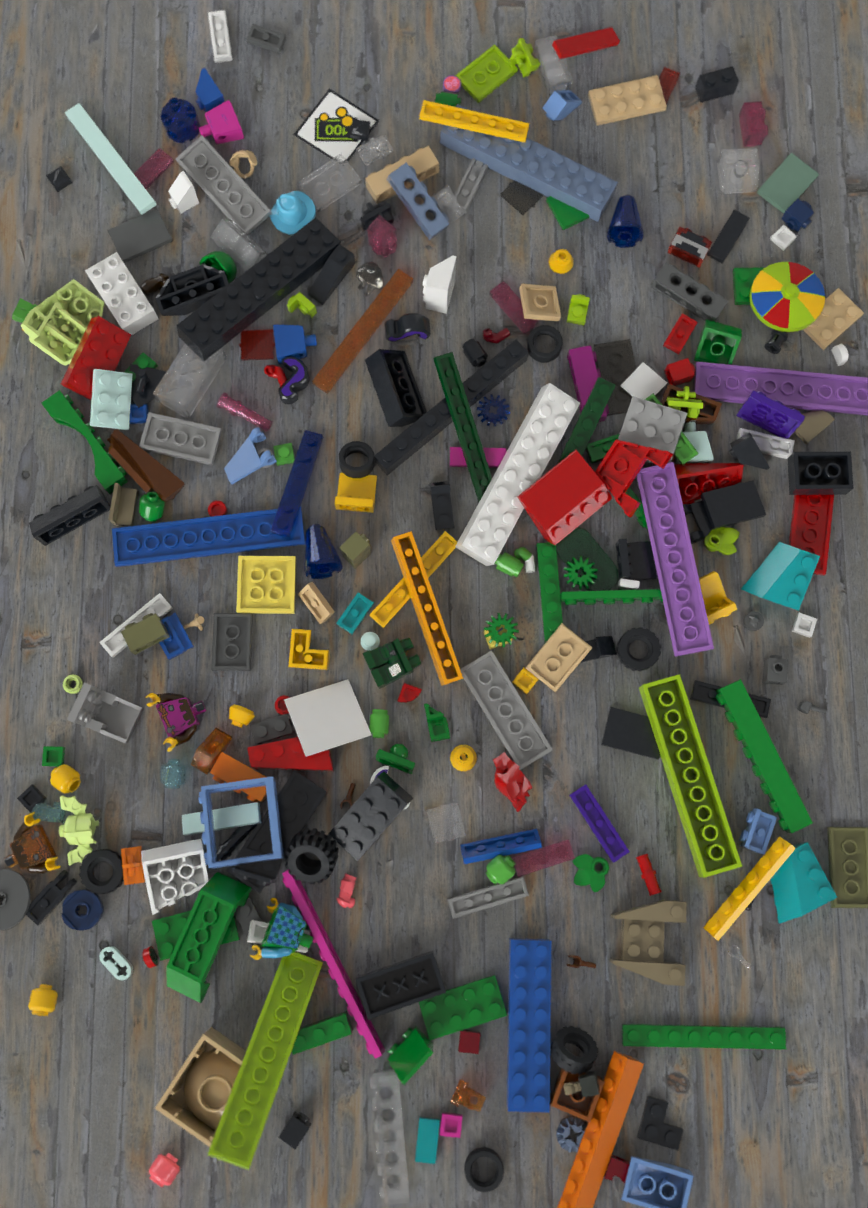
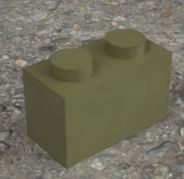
M355 532L339 547L342 557L355 569L371 554L369 539L364 534L359 535Z
M148 614L142 618V621L130 623L125 626V630L121 631L133 654L136 655L170 637L160 616L157 614Z

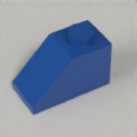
M205 68L201 69L195 91L197 95L196 103L200 110L204 109L205 112H208L225 101L223 94Z

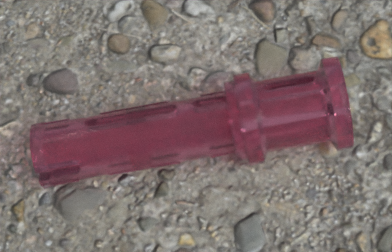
M224 392L218 400L217 407L231 412L232 416L238 415L266 432L271 428L270 425H272L273 421L243 406L240 400L236 401L230 398L227 393Z

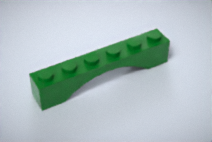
M60 390L41 404L56 423L75 429L87 439L94 455V475L109 494L113 493L115 483L123 486L128 482L125 478V475H127L126 471L121 465L117 467L114 463L115 459L109 451L106 452L104 450L105 443L99 436L96 438L93 435L95 430L90 426L89 422L84 423L82 420L84 415L78 408L74 409L72 407L74 402L68 394L63 395Z

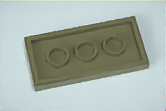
M827 827L829 879L838 897L831 901V908H868V827Z

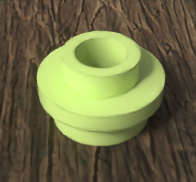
M74 674L67 676L63 681L64 690L70 694L78 693L83 686L82 679ZM76 681V686L72 688L71 683Z

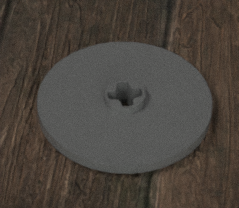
M0 869V900L2 899L1 896H5V899L2 901L3 903H0V931L8 930L20 923L25 917L31 901L30 887L26 879L20 873L9 869Z

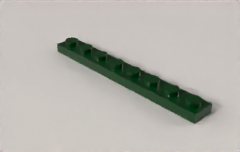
M453 352L436 356L433 360L478 502H480L492 480V476Z

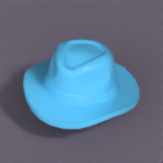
M292 191L288 194H282L277 199L271 210L270 218L273 225L282 233L295 234L315 218L316 209L308 195L300 191Z

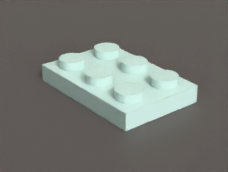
M93 369L90 426L129 430L132 389L131 373Z

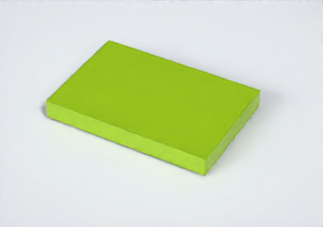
M494 44L455 76L459 78L461 86L479 103L517 73L518 68L511 64L510 59Z

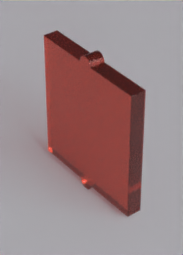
M273 329L243 330L241 332V343L239 344L241 360L274 359L273 347H275V343L273 342Z

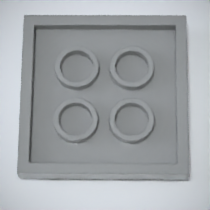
M632 396L618 440L669 451L674 455L688 413Z

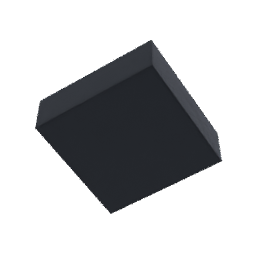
M31 785L17 799L32 813L47 798L35 785Z

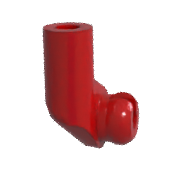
M275 365L265 366L264 373L278 379L281 387L287 380L283 368Z

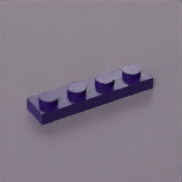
M586 784L569 795L612 863L630 852Z

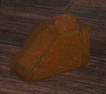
M215 728L196 749L190 765L208 774L221 752L224 753L232 737Z

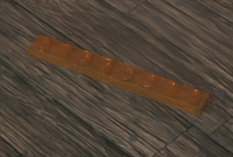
M400 269L395 272L313 379V385L326 394L329 393L413 283L412 277Z

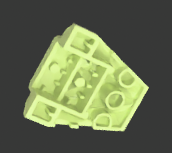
M73 279L30 310L21 327L29 335L31 343L66 366L71 363L91 318L96 316L102 317L105 302Z

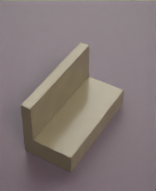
M115 483L109 514V521L113 525L133 526L139 493L137 489L122 488L119 483Z

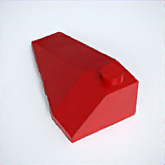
M681 463L674 464L682 503H695L694 501L701 499L700 495L704 492L732 486L741 482L744 464L686 463L683 466Z

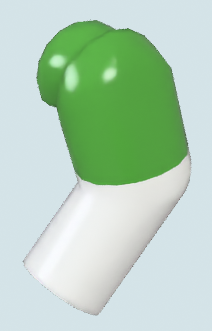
M525 547L516 549L514 555L516 558H521L525 561L526 573L535 572L533 554Z

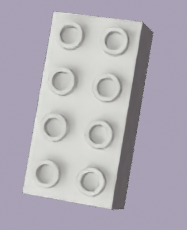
M117 252L85 270L122 330L133 335L158 320L151 304Z

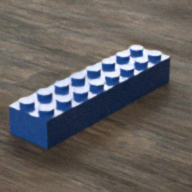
M509 938L507 1110L510 1112L550 1113L551 940Z

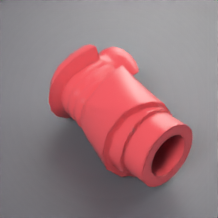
M345 874L341 880L339 898H336L339 905L343 908H352L355 905V899L351 896L356 877Z

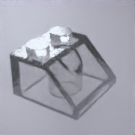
M758 148L721 150L717 160L721 194L757 191L760 165Z

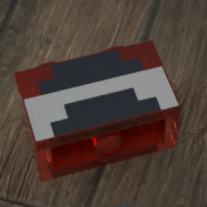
M679 227L667 253L700 268L711 247L712 241L705 236L693 233L688 228Z

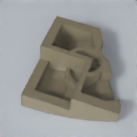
M823 410L801 413L805 418L794 433L807 445L826 429L835 418Z

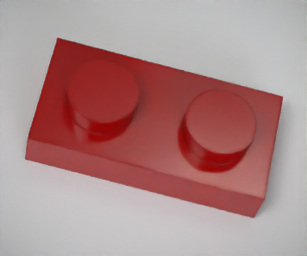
M682 313L663 346L679 355L698 322Z

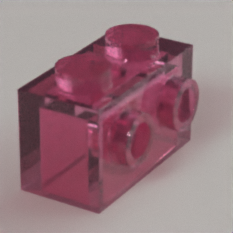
M762 101L745 102L741 108L739 120L743 147L761 146L765 136L768 134V126L765 125L764 121L766 111L762 107Z
M379 215L367 228L369 246L372 247V250L377 255L381 254L386 258L397 249L396 228Z

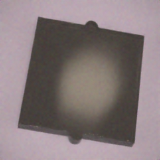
M514 180L509 183V186L500 196L524 215L531 207H535V204L543 197V194Z

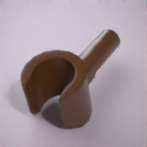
M351 783L346 799L340 804L341 809L344 802L350 804L349 809L353 805L351 799L356 784Z
M568 955V957H572L574 960L572 965L567 964L568 967L579 968L580 966L596 968V963L584 961L576 955Z

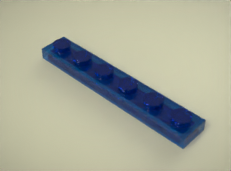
M304 431L271 528V533L290 538L323 441V434Z

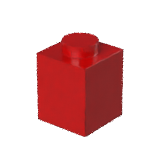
M689 358L667 364L664 373L669 384L678 386L693 379L695 367L693 363H690Z

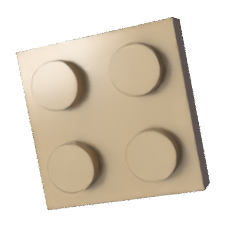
M521 284L519 289L524 319L560 320L561 313L555 286Z

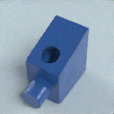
M273 325L279 365H282L281 359L286 356H294L299 359L307 357V347L317 346L316 334L305 336L304 328L301 325Z

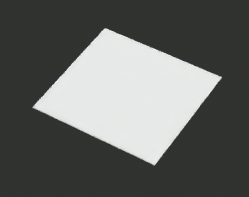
M642 362L621 384V387L631 396L645 400L653 393L656 395L667 382Z

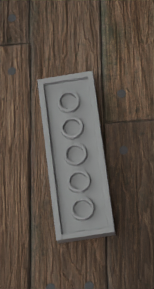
M200 136L175 159L244 237L248 236L272 214L270 209L203 136Z
M492 650L460 669L463 680L513 762L520 766L519 770L553 750Z

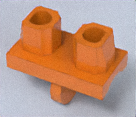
M142 846L121 849L124 885L145 882L141 857Z

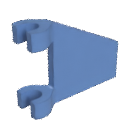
M259 427L252 430L249 437L224 468L230 484L238 482L263 466L272 465L277 462L275 456L269 450L265 451L261 457L259 456L254 443L262 442L266 439L264 432H261Z

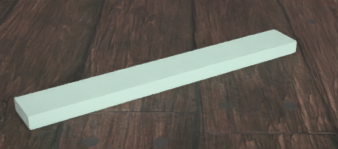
M80 103L64 112L142 215L156 206L153 198Z

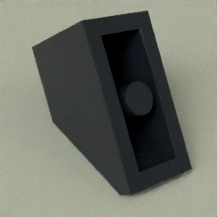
M751 433L730 443L732 449L729 452L734 460L738 459L741 464L765 470L770 468Z

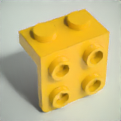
M713 571L699 578L709 625L714 623L715 620L727 617L737 610L736 604L726 597L717 572Z

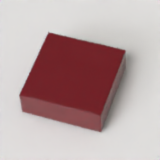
M461 1030L458 1052L479 1054L481 1033Z

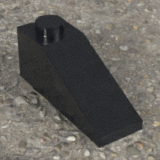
M339 244L327 259L308 295L323 305L355 265L354 254Z

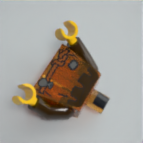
M32 812L24 817V822L13 837L14 841L10 844L13 853L5 857L4 860L9 868L19 864L21 870L27 869L30 873L44 874L51 870L59 869L60 865H55V860L58 857L43 826L35 825L40 822V819L34 820L33 815L35 812Z

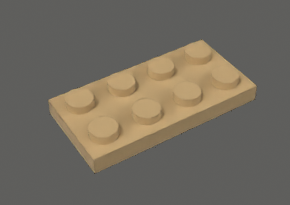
M658 75L589 90L588 93L596 126L665 111L667 107Z

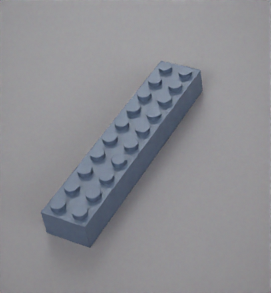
M459 104L456 105L458 108L467 109ZM444 125L441 130V145L471 160L474 158L476 159L475 161L478 160L483 165L487 164L489 169L546 197L551 196L588 214L589 218L597 222L601 219L615 193L618 182L529 138H526V142H520Z

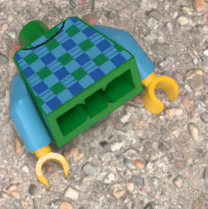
M276 898L270 899L271 903L275 905L273 907L267 906L269 912L273 914L261 947L264 948L260 949L258 946L253 945L251 949L258 950V953L250 955V957L254 960H259L262 957L280 958L289 956L297 951L299 945L306 948L311 946L313 937L304 933L307 923L303 920L295 906L282 902L278 903Z

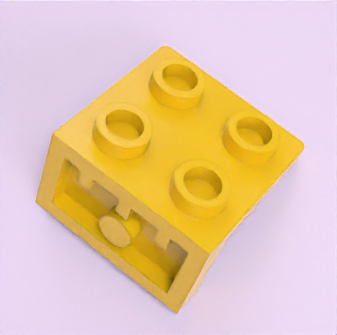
M340 473L338 493L335 496L336 510L374 513L377 476L367 475L363 478H351L344 473Z

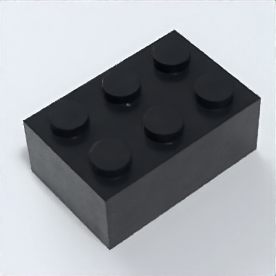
M851 451L793 452L787 458L790 495H846L854 489Z

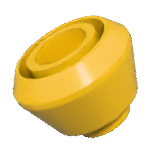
M565 249L553 252L549 258V266L556 273H567L573 267V257Z
M233 704L229 708V719L232 720L231 724L240 728L243 725L247 726L255 717L254 712L245 707Z
M458 745L452 750L450 761L455 769L468 771L476 764L477 755L472 747Z

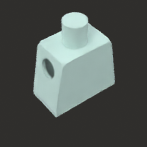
M695 422L685 423V432L683 433L699 453L687 463H711L714 458L706 431H696ZM675 456L674 464H680L679 460Z

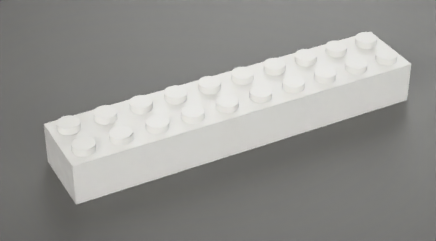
M551 383L541 387L455 546L457 549L485 566L494 565L524 509L517 496L541 478L580 402Z

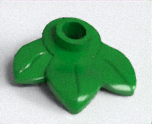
M583 854L572 860L573 864L578 868L574 876V884L579 886L590 884L594 893L604 887L605 875L609 871V863L606 859L602 857L593 858L590 855ZM597 863L602 864V870H596L595 866Z

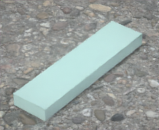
M258 802L212 810L214 831L261 823L260 803ZM200 812L182 815L183 835L187 836L205 832V826L201 823Z

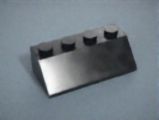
M378 349L365 359L388 427H403L412 424L427 413L405 351Z
M97 485L90 486L78 496L74 495L68 498L67 502L53 506L49 512L35 516L33 521L29 522L31 533L36 540L46 546L110 510L111 506Z

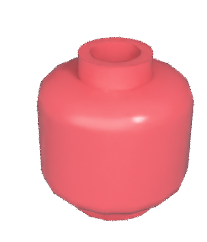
M170 1153L166 1156L159 1154L149 1168V1174L151 1175L149 1179L162 1188L164 1185L170 1186L180 1171L179 1165L176 1164L178 1159Z

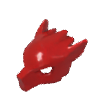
M504 752L493 759L496 767L494 783L496 788L512 802L513 807L519 812L527 802L525 797L530 796L527 791L532 789V785L524 773L519 770L520 766L513 762Z

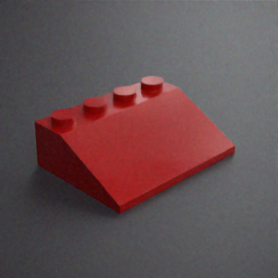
M577 450L570 453L517 496L543 538L553 545L559 543L612 499L604 483Z

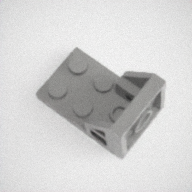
M84 682L67 720L127 744L144 708Z

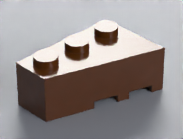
M668 384L660 403L663 406L669 407L667 405V397L683 398L677 397L676 392L684 391V389ZM696 394L695 398H688L702 400L703 409H700L698 418L687 417L685 423L695 422L696 424L712 425L716 421L722 403ZM681 407L680 411L687 413L688 407Z

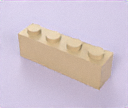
M429 146L420 148L415 153L404 156L398 162L388 164L382 170L373 172L365 178L366 188L376 204L396 195L387 178L389 174L404 163H407L409 166L411 165L415 169L416 177L419 181L439 173V162ZM411 182L404 183L407 189L413 186Z

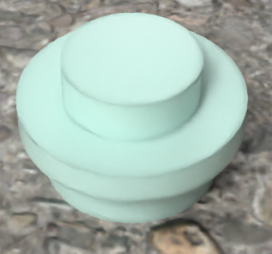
M367 632L363 634L361 646L365 650L371 651L379 647L380 639L376 633Z

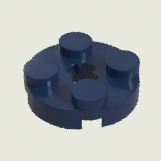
M87 889L70 893L62 905V919L73 930L82 931L93 928L98 924L104 913L100 897ZM79 905L87 907L86 914H78L80 910L78 909Z

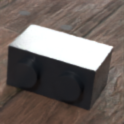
M733 66L699 75L695 89L700 103L734 94L739 80Z

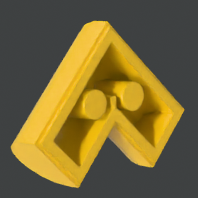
M292 629L289 668L328 670L329 650L310 649L311 630Z

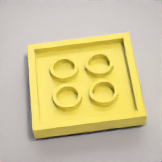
M238 556L236 612L295 614L296 556Z

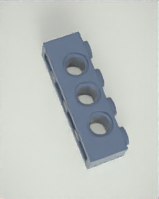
M404 163L388 175L387 181L424 234L431 240L448 227L449 219L437 207L436 199L433 196H429L424 182L418 180L415 169L411 165L409 166L407 163ZM411 182L413 188L407 189L404 183ZM421 197L424 204H417L415 198ZM427 212H431L434 215L433 220H429L426 217Z

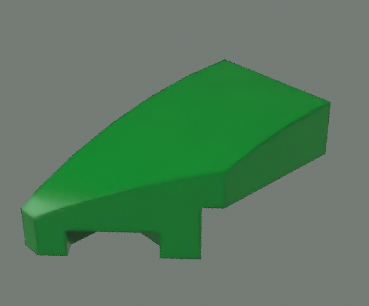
M425 703L424 708L431 742L450 739L447 719L444 717V714Z

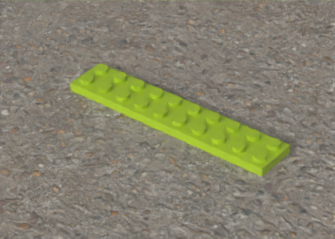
M297 952L281 958L207 1155L249 1170L323 962Z

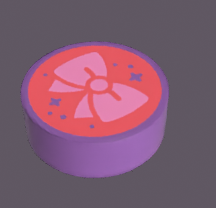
M448 76L444 79V92L457 94L460 91L461 82L458 77Z

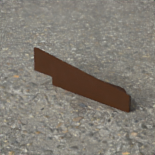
M118 429L114 430L107 439L111 444L108 448L109 453L146 493L155 491L161 500L167 501L174 499L184 487L185 483Z

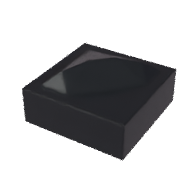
M353 119L350 139L368 141L370 121Z
M62 166L46 175L57 192L72 183Z

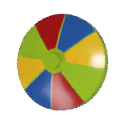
M777 262L765 267L756 276L750 289V304L758 319L768 327L782 332H795L809 327L819 317L825 304V291L820 279L807 267L794 262Z

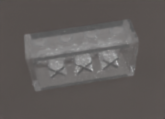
M184 344L153 392L155 399L189 419L227 360L224 349H219L207 360L203 361Z

